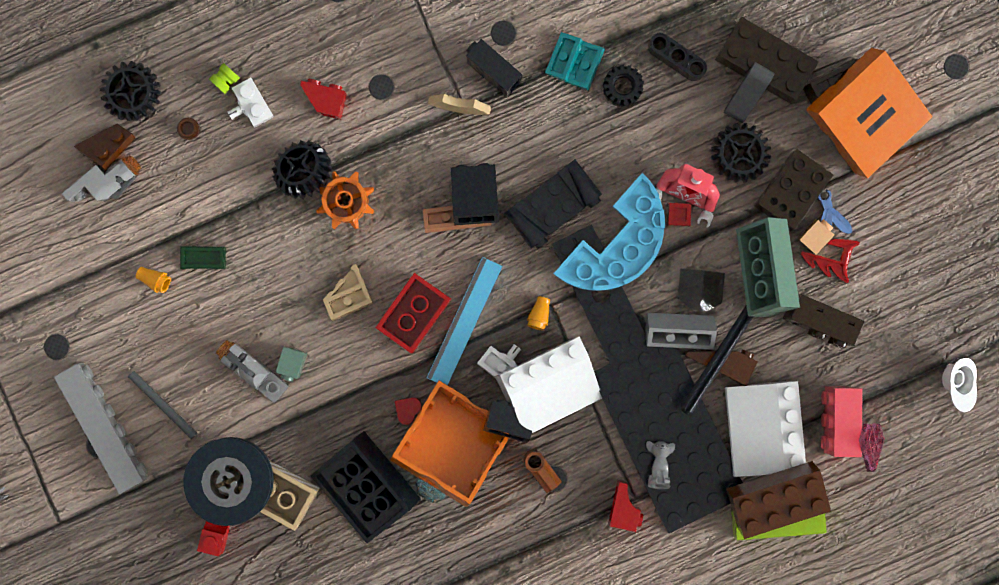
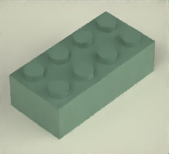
M767 217L736 229L748 316L769 317L800 308L787 219Z

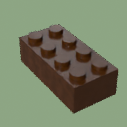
M813 461L726 489L737 528L744 539L831 512L821 471Z

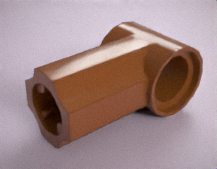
M531 449L525 453L524 463L526 468L532 473L546 493L553 491L562 483L540 451ZM533 455L540 457V462L536 466L528 464L529 458Z

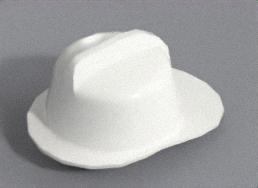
M968 358L959 359L955 364H948L942 375L944 388L951 394L954 406L962 412L970 411L974 407L977 397L976 366Z

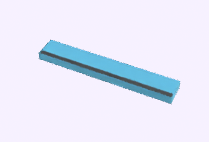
M482 257L428 373V379L436 383L441 381L448 385L503 266Z

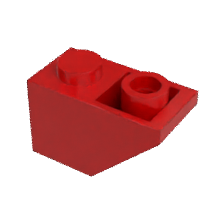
M308 79L307 82L301 81L300 86L319 115L341 120L347 96L341 86L329 84V87L322 86L320 81Z

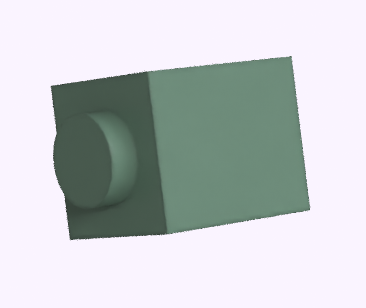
M287 346L283 347L275 373L281 374L280 378L293 382L294 378L299 379L308 353Z

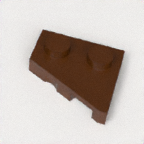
M115 124L76 144L74 147L106 171L132 143L135 137L119 124Z

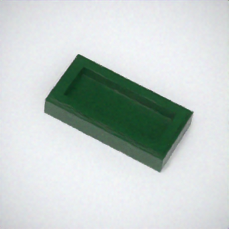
M180 246V269H226V247Z

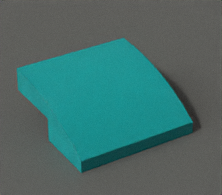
M561 32L545 74L589 91L605 49L585 42L581 38Z

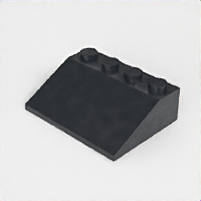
M365 431L360 433L310 475L367 544L410 511L421 500Z

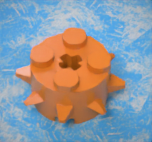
M356 171L350 178L340 177L336 172H332V181L327 184V187H319L320 194L322 195V206L316 211L317 214L327 213L332 218L333 229H336L341 223H350L355 229H358V220L364 214L374 213V210L368 205V196L374 191V188H364L359 183V173ZM344 195L351 198L347 206L340 203L343 201Z

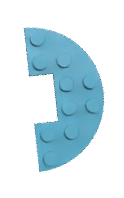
M643 173L640 174L612 206L628 221L624 228L601 254L597 253L582 240L553 273L556 277L577 288L602 291L628 284L649 268L662 245L665 215L657 190Z

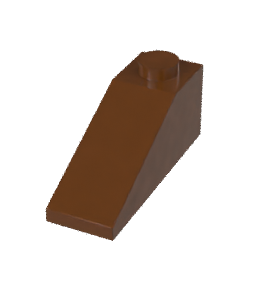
M742 349L741 352L732 351L718 373L742 385H747L758 361L754 360V355ZM685 351L683 355L707 366L716 351Z

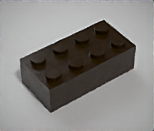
M743 17L738 20L715 59L743 77L746 76L754 62L771 70L775 74L766 90L790 104L798 99L819 61Z

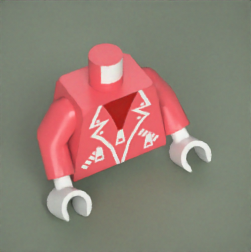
M684 164L679 168L667 169L656 184L657 188H655L659 194L660 201L662 199V191L701 209L704 208L705 211L701 212L697 223L700 224L701 219H705L708 221L707 227L710 226L713 220L711 212H714L720 196L716 185L713 184L714 177L704 172V170L697 169L688 164Z

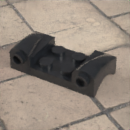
M574 159L535 191L506 211L504 215L516 228L530 249L533 247L539 249L548 242L546 237L587 206L593 208L601 201L599 197L602 193L576 159Z

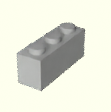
M647 313L645 326L646 343L650 347L714 349L717 334L714 316Z

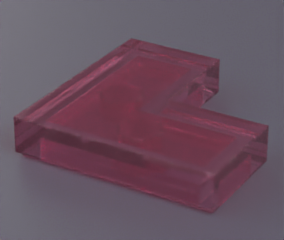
M876 423L863 424L859 438L867 472L876 471L885 440L881 425Z

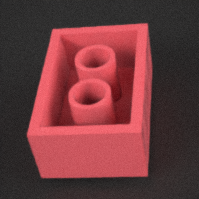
M825 386V391H822L821 402L825 404V412L821 415V425L824 427V436H821V448L824 449V453L833 457H862V389L847 386Z

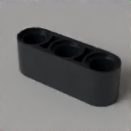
M657 33L650 39L648 44L649 53L688 80L698 81L705 75L707 71L706 62L666 34ZM656 40L662 41L664 49H656L653 42ZM672 53H680L683 61L675 62L672 59ZM698 65L701 69V74H693L690 66Z

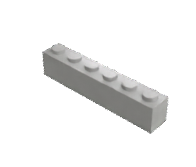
M79 363L54 376L115 488L121 494L147 480L146 474L148 472L142 462L139 463L136 458L137 452L133 444L128 443L126 440L125 429L120 423L117 424L113 408L110 404H106L102 388L93 381L92 377L94 375L88 365L85 366L84 363Z

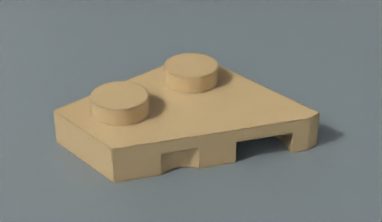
M357 264L351 267L348 274L343 279L341 278L334 290L329 292L323 299L332 321L373 304Z

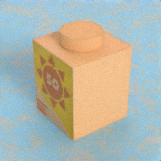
M815 219L798 239L817 255L833 238L834 234L831 232L833 227L824 219L821 222Z

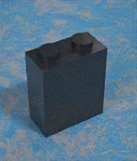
M480 39L478 43L474 41L466 50L468 53L466 55L467 64L506 98L522 82V74L484 40Z
M481 163L478 166L458 165L450 167L454 225L498 223L499 213L495 164Z

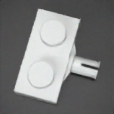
M252 78L232 87L239 105L227 111L232 120L244 113L255 128L274 117Z
M513 344L509 352L504 354L490 346L477 364L496 378V375L517 366L514 358L521 349L519 347L516 349L517 346Z

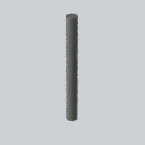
M135 371L128 376L190 439L196 436L197 432Z

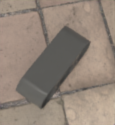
M754 62L723 113L743 124L768 87L775 73Z

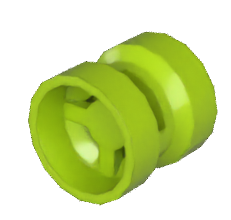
M225 63L219 67L217 74H213L209 78L224 94L230 90L232 83H236L240 79Z

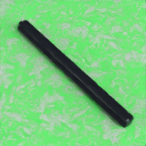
M747 305L681 405L680 409L685 414L690 415L693 413L753 319V316H748Z

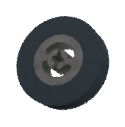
M237 437L220 438L200 447L190 458L183 479L184 493L194 512L202 519L220 526L238 525L257 515L269 501L274 484L272 466L265 453L252 442ZM230 465L241 472L244 484L241 492L238 491L241 479L218 488L220 491L228 493L229 497L218 492L215 487L214 478L217 470L220 475L217 478L216 484L227 478L239 475L235 470L229 469Z

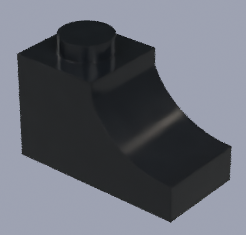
M498 399L497 402L493 401L490 404L483 431L525 443L530 440L532 430L525 428L518 422L514 414L515 407L510 406L509 402Z

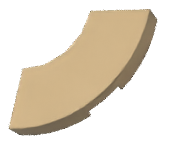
M446 94L429 96L428 101L429 105L463 114L490 115L491 110L489 105L476 99H462Z

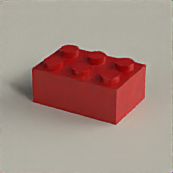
M414 273L375 328L413 354L452 299Z

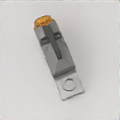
M132 155L124 156L117 163L111 165L107 171L95 165L65 190L62 195L67 201L79 202L87 196V191L98 201H105L109 198L118 199L136 179V176L139 174L138 171L142 167Z
M226 340L216 351V354L219 356L218 359L255 390L258 389L273 403H276L290 387L259 359L253 358L234 342Z

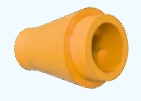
M140 267L135 276L136 279L142 281L156 293L166 292L171 282V278L167 276V273Z
M541 296L537 297V301L527 318L528 327L540 331L545 330V326H548L550 299Z

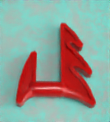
M847 239L830 240L827 243L828 245L843 249L840 261L804 251L800 253L804 261L811 268H815L813 262L815 261L827 277H831L828 268L830 267L837 278L844 283H849L847 266L853 248L860 245V242Z

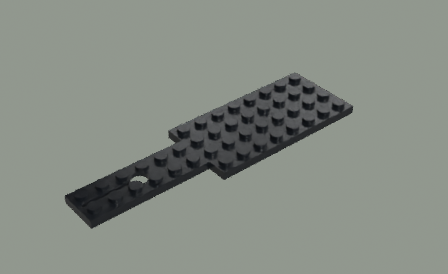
M592 225L552 244L561 264L582 240L597 253H602L604 249ZM572 286L610 363L594 371L600 388L599 392L668 534L731 504L726 489L743 482L740 477L733 476L732 460L703 400H700L690 415L685 414L680 409L695 384L678 349L647 346L646 334L622 286L610 289L609 298L604 303H598L593 299V290ZM647 441L652 443L664 441L667 444H675V450L666 458L671 486L669 489L648 487L649 475L652 474L655 456L646 448Z

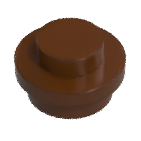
M184 118L178 123L177 132L183 139L192 140L198 136L200 126L193 118Z

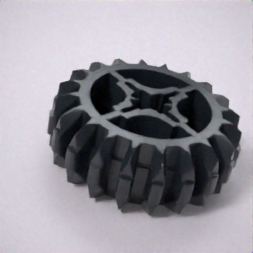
M130 61L127 67L125 62H121V69L114 65L112 67L114 73L112 74L107 71L106 75L109 76V79H102L101 81L106 84V87L100 88L101 92L106 93L101 97L102 101H107L104 107L111 109V115L115 116L118 114V119L123 120L126 116L128 122H132L133 116L137 121H140L141 114L146 118L149 117L147 110L155 111V108L152 106L153 102L156 104L160 103L155 98V96L161 95V91L155 90L161 86L159 82L155 81L157 75L154 73L150 74L151 69L149 67L144 68L142 63L135 65V62ZM130 75L142 76L146 84H135ZM122 79L121 87L115 90L118 82ZM130 87L134 89L131 96L127 94ZM146 93L145 99L140 104L139 99L141 95ZM116 99H127L131 108H121Z
M738 123L733 125V130L729 125L726 126V133L723 131L718 133L721 139L714 138L713 140L718 146H712L710 149L712 152H717V154L711 156V160L718 159V162L713 167L718 168L721 166L722 170L718 174L722 175L727 172L726 180H730L732 175H734V183L739 182L740 176L743 183L748 182V175L750 179L755 180V172L762 175L764 172L761 167L767 168L769 165L763 159L768 160L771 158V155L765 154V151L771 150V146L764 147V143L768 141V138L766 137L761 140L760 136L763 134V131L760 130L755 134L756 126L753 125L747 130V123H743L741 129ZM739 135L745 136L749 140L744 144H740L736 140L733 141L730 137ZM725 143L731 151V157L728 162H726L724 157ZM754 144L758 153L756 162L753 161L754 158L750 152ZM748 146L744 150L745 152L743 153V156H741L740 158L738 157L734 160V158L737 156L739 152L737 148L740 150L741 148L743 149L744 147ZM737 162H742L751 167V169L740 171L732 168V166Z
M300 140L298 145L292 142L291 148L285 147L283 154L278 153L280 159L274 160L276 167L272 168L274 173L273 179L278 189L282 190L287 196H291L294 199L299 197L303 200L306 194L312 197L314 191L320 193L319 187L321 185L326 186L325 180L331 179L329 172L332 171L330 165L332 162L326 150L310 140L306 143Z

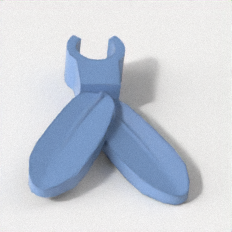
M826 189L828 197L822 200L819 195L817 198L824 210L820 222L824 219L831 226L833 223L842 232L850 234L852 232L851 224L836 209L832 208V195Z

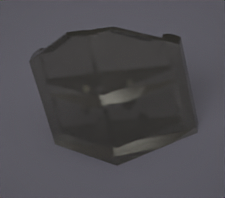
M680 269L677 299L694 311H709L722 303L725 273Z

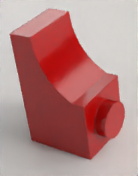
M617 480L608 524L610 527L636 532L637 527L642 525L643 514L640 513V508L633 506L629 500L628 483Z
M206 521L201 532L197 551L219 557L224 552L230 526L215 525Z

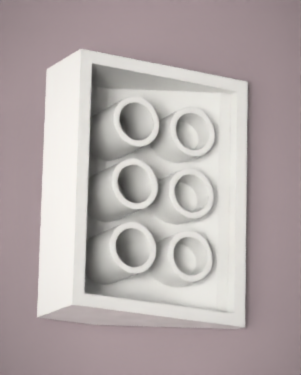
M580 337L564 342L495 376L506 401L510 403V406L515 407L514 414L516 419L522 426L532 430V433L602 399L590 358Z
M779 381L725 387L734 477L770 475L806 463L798 381Z

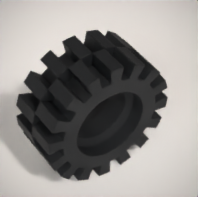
M623 64L619 67H613L607 73L603 82V93L606 95V99L610 100L613 105H619V107H627L632 103L634 104L644 89L641 73L639 74L638 70L631 68L630 65L624 66ZM627 78L632 84L631 91L627 94L618 93L615 89L617 79Z

